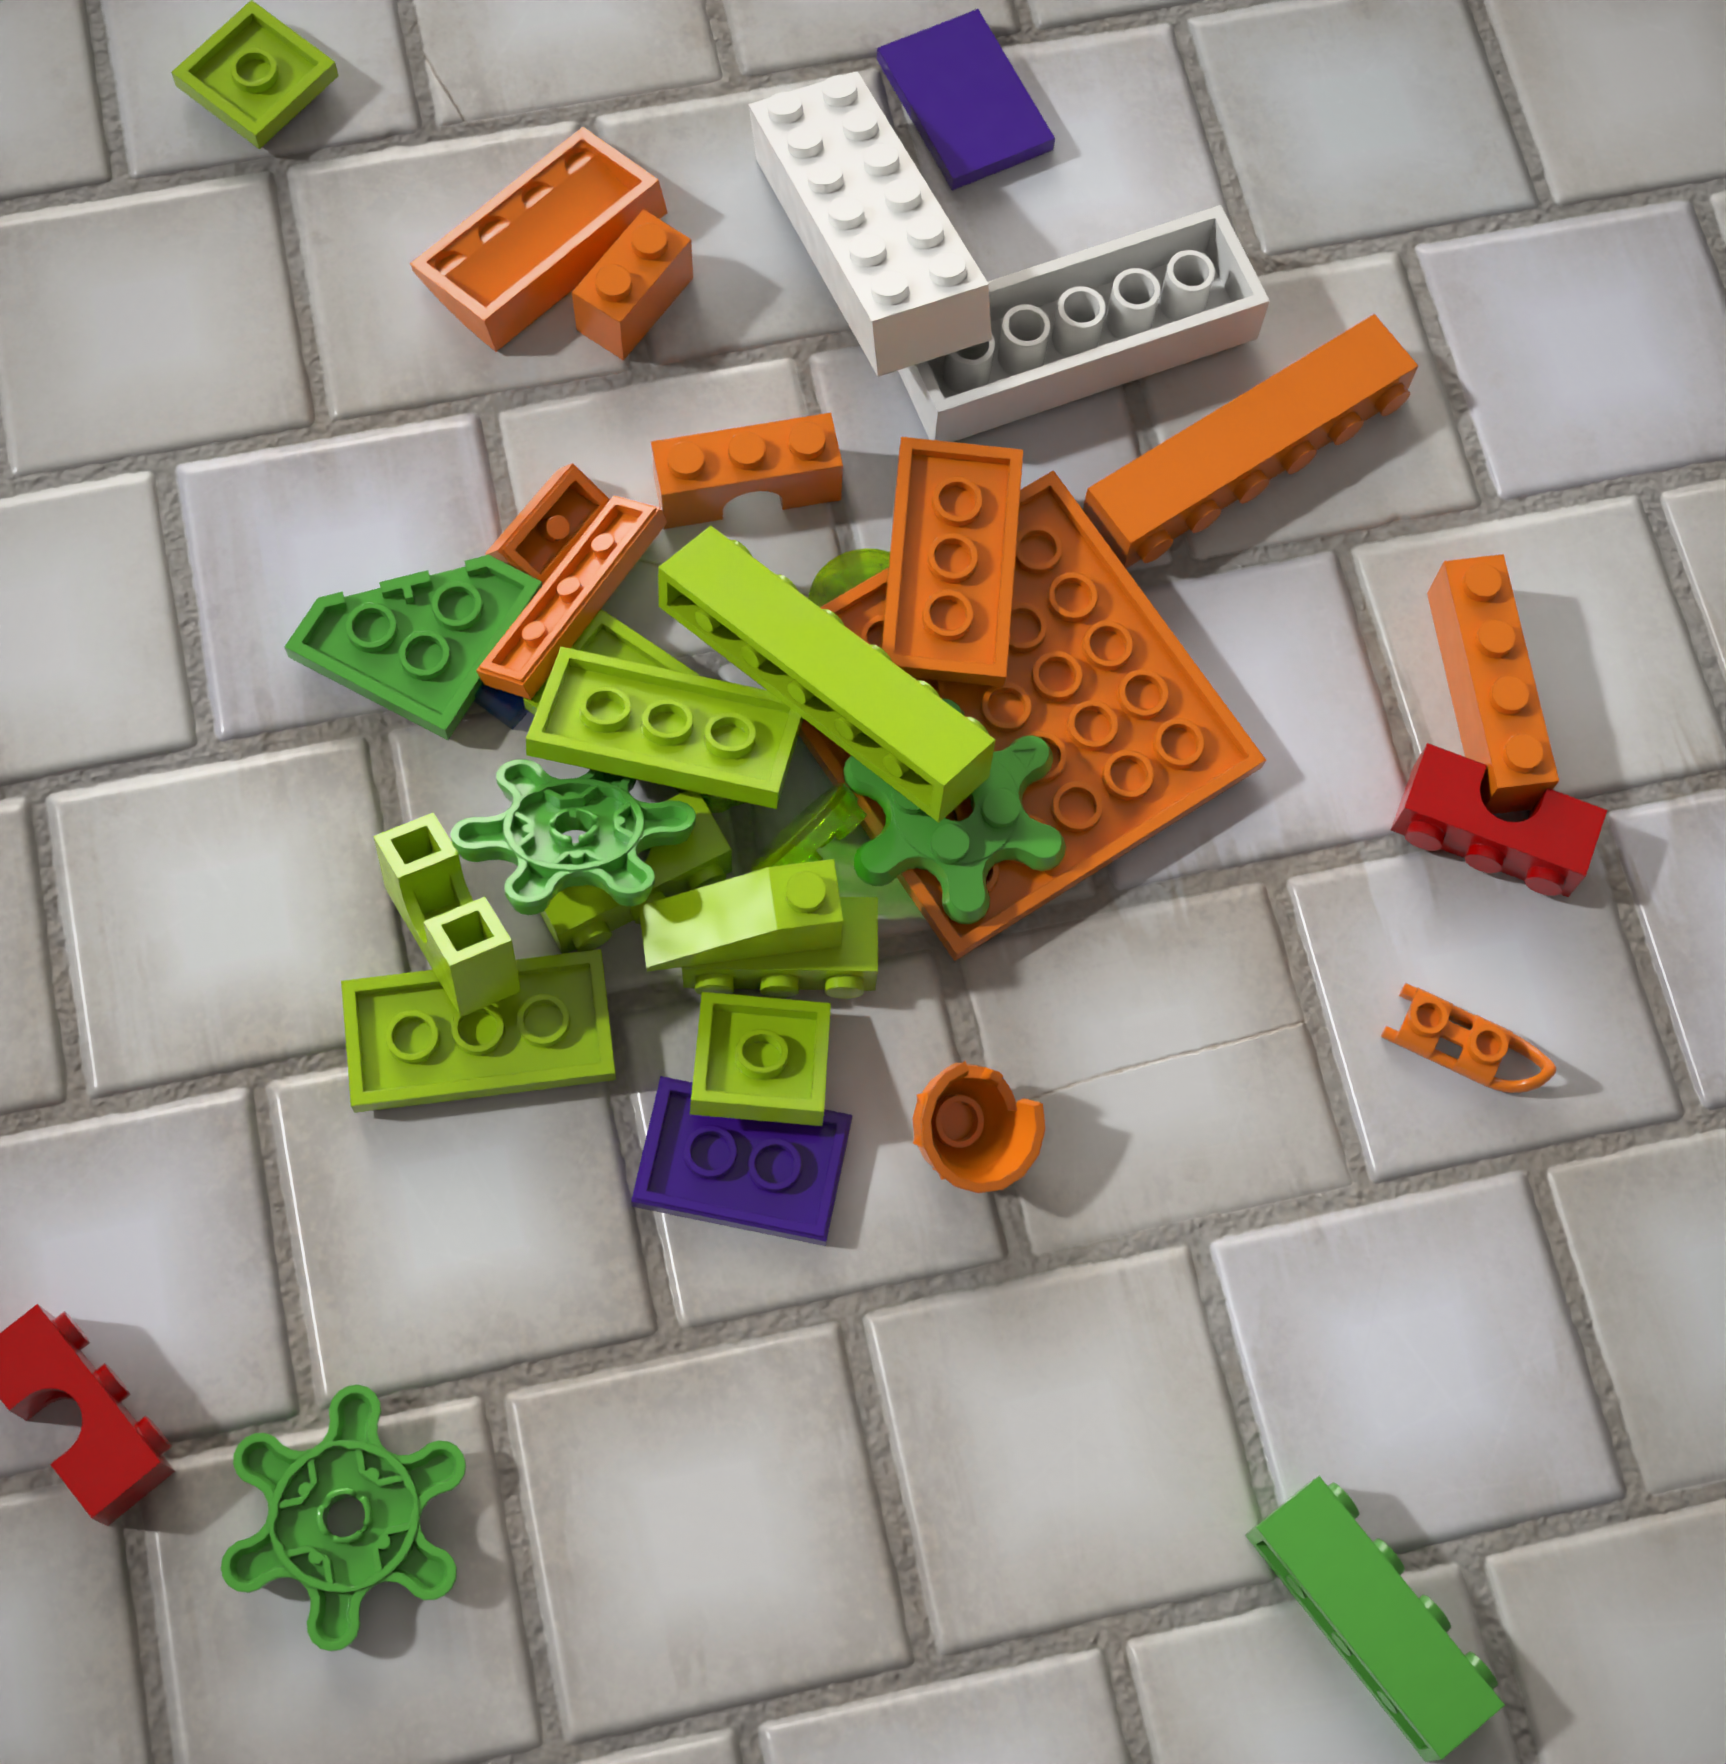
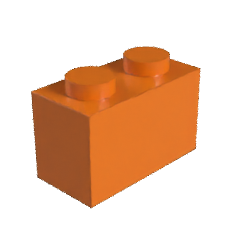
M643 209L572 291L576 330L624 361L693 279L691 239Z

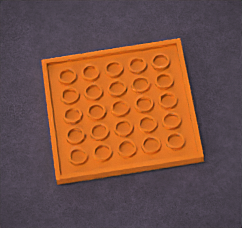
M1054 470L1020 489L1007 676L1004 687L923 678L914 679L927 682L937 691L941 699L954 701L964 711L965 717H972L979 721L986 728L989 735L996 739L994 752L1004 750L1015 739L1022 736L1034 735L1049 745L1053 754L1051 769L1044 778L1033 782L1026 788L1022 804L1030 818L1052 826L1061 833L1066 845L1064 858L1058 866L1047 871L1033 870L1024 863L1015 860H1004L995 864L988 871L986 877V886L990 896L989 909L982 919L972 924H959L947 916L942 906L941 884L927 870L918 868L906 870L898 875L897 879L950 956L956 961L1260 770L1266 761L1257 746ZM888 568L820 607L821 609H828L834 612L842 620L845 627L869 645L874 644L880 648L882 644ZM804 719L799 733L800 738L871 840L882 832L885 826L886 816L883 808L877 801L858 795L848 788L844 781L843 770L845 762L851 755ZM970 798L964 799L945 818L951 821H961L968 818L973 812Z

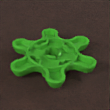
M942 698V700L965 716L964 711L957 703L950 699ZM1022 736L1015 739L1004 750L993 752L989 778L968 796L971 800L972 814L961 821H951L944 818L939 823L857 759L850 756L845 762L843 770L846 785L857 795L866 796L877 801L883 808L886 816L882 832L874 839L863 843L856 851L854 870L857 876L866 884L884 886L891 883L906 870L916 868L927 870L941 884L942 906L947 916L959 924L978 922L989 909L990 896L986 886V877L988 871L995 864L1004 860H1015L1024 863L1033 870L1047 871L1058 866L1064 858L1066 845L1061 833L1052 826L1030 818L1022 804L1026 788L1033 782L1044 778L1051 769L1053 754L1049 745L1037 736Z
M516 759L506 762L496 772L498 786L505 797L512 802L510 808L496 816L465 818L454 825L450 837L454 848L464 860L470 862L503 860L512 862L517 866L514 873L506 879L504 890L506 898L518 913L524 915L539 914L548 908L551 900L560 891L568 887L592 885L603 889L620 905L636 906L648 899L655 884L654 871L649 865L642 862L637 855L650 847L677 845L687 841L695 827L696 813L690 805L681 801L669 800L659 803H646L635 799L629 793L637 781L634 778L590 769L586 774L578 778L558 779L547 774L541 765L534 761ZM572 830L586 832L579 835V843H572V837L563 835V833Z
M358 1384L346 1386L339 1390L332 1398L329 1407L330 1423L328 1432L323 1441L314 1448L305 1451L291 1450L284 1446L275 1436L267 1433H254L245 1437L238 1444L233 1458L236 1474L244 1482L256 1486L263 1492L268 1501V1516L258 1533L247 1539L237 1541L230 1546L222 1557L221 1563L223 1579L229 1587L238 1592L251 1593L258 1591L269 1582L278 1578H292L300 1581L307 1589L311 1599L310 1613L307 1619V1633L316 1646L331 1652L343 1650L351 1645L358 1636L361 1626V1602L366 1593L374 1586L384 1582L399 1583L406 1587L415 1597L423 1600H437L444 1597L453 1588L457 1579V1567L454 1559L445 1550L434 1546L426 1540L421 1531L420 1519L423 1509L431 1499L439 1494L452 1491L461 1483L466 1471V1461L463 1453L451 1442L441 1440L428 1443L422 1449L410 1455H396L387 1451L381 1444L378 1436L381 1402L371 1389ZM343 1498L359 1500L365 1510L363 1528L346 1537L334 1535L327 1524L330 1508Z

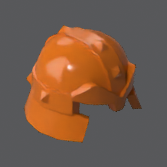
M966 1060L962 1063H954L931 1079L922 1093L917 1094V1103L912 1118L914 1130L913 1144L918 1146L923 1158L932 1166L933 1170L938 1172L941 1180L946 1179L957 1188L975 1193L1003 1190L1024 1177L1039 1156L1046 1130L1043 1103L1025 1098L1015 1101L1011 1088L1004 1080V1075L999 1071L980 1065L967 1064Z

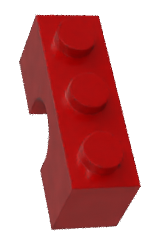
M1427 743L1412 768L1391 831L1404 835L1410 844L1429 851L1441 849L1465 858V862L1476 870L1486 873L1502 872L1525 881V885L1537 893L1548 896L1563 895L1569 897L1587 875L1607 810L1547 788L1530 810L1527 820L1521 822L1501 820L1488 811L1481 798L1480 786L1487 765Z
M36 1304L0 1333V1400L10 1412L26 1421L55 1401L70 1399L78 1403L82 1414L80 1434L71 1448L50 1465L89 1516L109 1526L175 1472L163 1456L172 1446L147 1415L136 1422L125 1408L122 1401L131 1394L115 1372L106 1363L95 1369L81 1350L90 1341L75 1321L65 1311L55 1318L40 1305Z

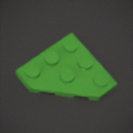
M490 555L465 560V567L429 575L428 570L379 582L380 588L345 597L343 592L318 597L284 648L288 657L449 740L484 686L476 672L477 668L540 590L542 582Z

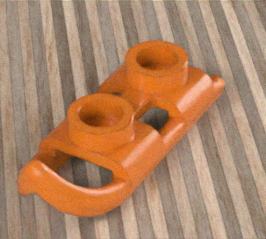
M1407 983L1402 987L1399 996L1411 1001V1005L1399 1031L1386 1026L1381 1034L1382 1038L1488 1088L1501 1092L1522 1093L1537 1089L1547 1083L1556 1073V1066L1551 1059L1538 1048L1514 1034L1513 1031L1483 1017L1469 1013L1454 1006L1453 1003ZM1451 1021H1454V1022H1456V1023H1458V1024H1460V1025H1462V1026H1464V1027H1461V1026H1459V1025H1457V1024H1455V1023H1453V1022H1451ZM1439 1038H1444L1462 1047L1458 1059L1435 1049ZM1508 1047L1527 1057L1541 1068L1539 1074L1522 1080L1511 1081L1495 1077L1502 1058L1508 1051Z

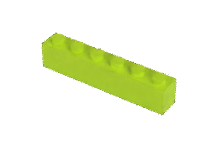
M709 526L658 567V602L662 610L784 702L789 708L799 713L803 719L938 823L989 778L996 739L989 735L986 728L979 721L962 715L942 700L930 684L914 679L893 663L889 655L882 648L874 644L869 645L845 627L842 620L834 612L828 609H821L801 594L790 579L784 575L773 573L756 560L750 551L739 541L730 540L714 527Z

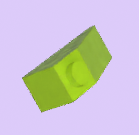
M834 859L767 867L639 906L647 972L842 946L843 915Z

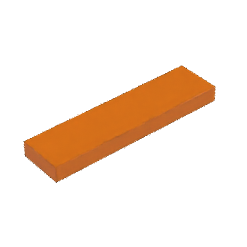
M613 496L477 668L476 672L483 684L531 700L550 676L560 647L571 648L668 523L661 508Z

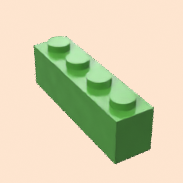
M1318 1476L1252 1528L1245 1536L1425 1762L1442 1760L1505 1706L1493 1691L1498 1686V1682L1490 1669L1478 1656L1472 1652L1464 1655L1446 1633L1451 1629V1624L1439 1606L1426 1595L1418 1598L1400 1575L1405 1572L1404 1565L1390 1546L1379 1538L1372 1541L1355 1519L1360 1515L1359 1510L1349 1495L1334 1482L1327 1486L1323 1479Z

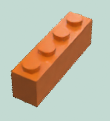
M1504 554L1444 561L1427 592L1464 755L1469 759L1487 765L1481 781L1480 794L1485 807L1491 814L1531 810L1547 788L1554 789L1559 782Z

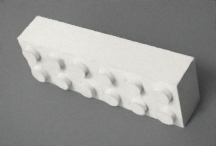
M857 71L846 75L833 76L826 81L791 92L777 93L771 98L749 104L756 161L878 377L992 340L989 284Z
M1219 205L988 281L992 340L898 371L929 440L954 442L1258 339L1270 300L1222 206Z

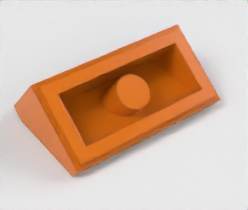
M574 463L561 467L548 479L486 551L485 555H490L542 582L543 586L610 499Z

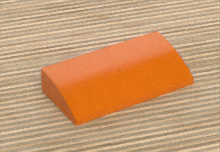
M582 127L412 261L410 265L413 272L436 298L471 332L497 352L575 289L643 209L658 219H661L668 211L657 178Z

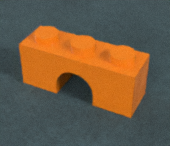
M831 413L651 441L653 474L659 506L668 522L664 529L723 520L724 506L735 497L750 492L767 491L778 494L782 510L841 500L843 463Z

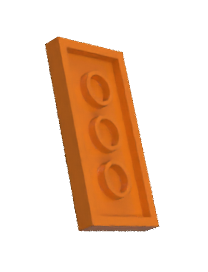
M901 437L881 648L889 655L893 663L914 678L1004 687L1007 676L1023 449Z

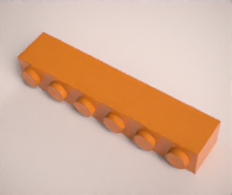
M1373 314L1087 488L1083 511L1126 569L1141 559L1144 563H1150L1163 555L1171 547L1173 539L1188 530H1191L1192 533H1198L1206 529L1220 516L1222 509L1236 500H1239L1241 504L1253 500L1268 486L1269 480L1285 470L1288 474H1294L1304 468L1315 457L1317 450L1332 441L1335 445L1348 441L1362 428L1364 421L1375 414L1380 413L1382 416H1387L1396 411L1410 396L1408 389L1418 365L1380 319Z

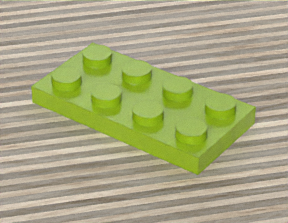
M560 647L526 736V756L777 809L804 719L799 713L789 708L784 702L764 689Z
M601 949L515 959L521 992L462 1017L459 1016L433 970L341 981L350 1103L354 1113L617 1080Z

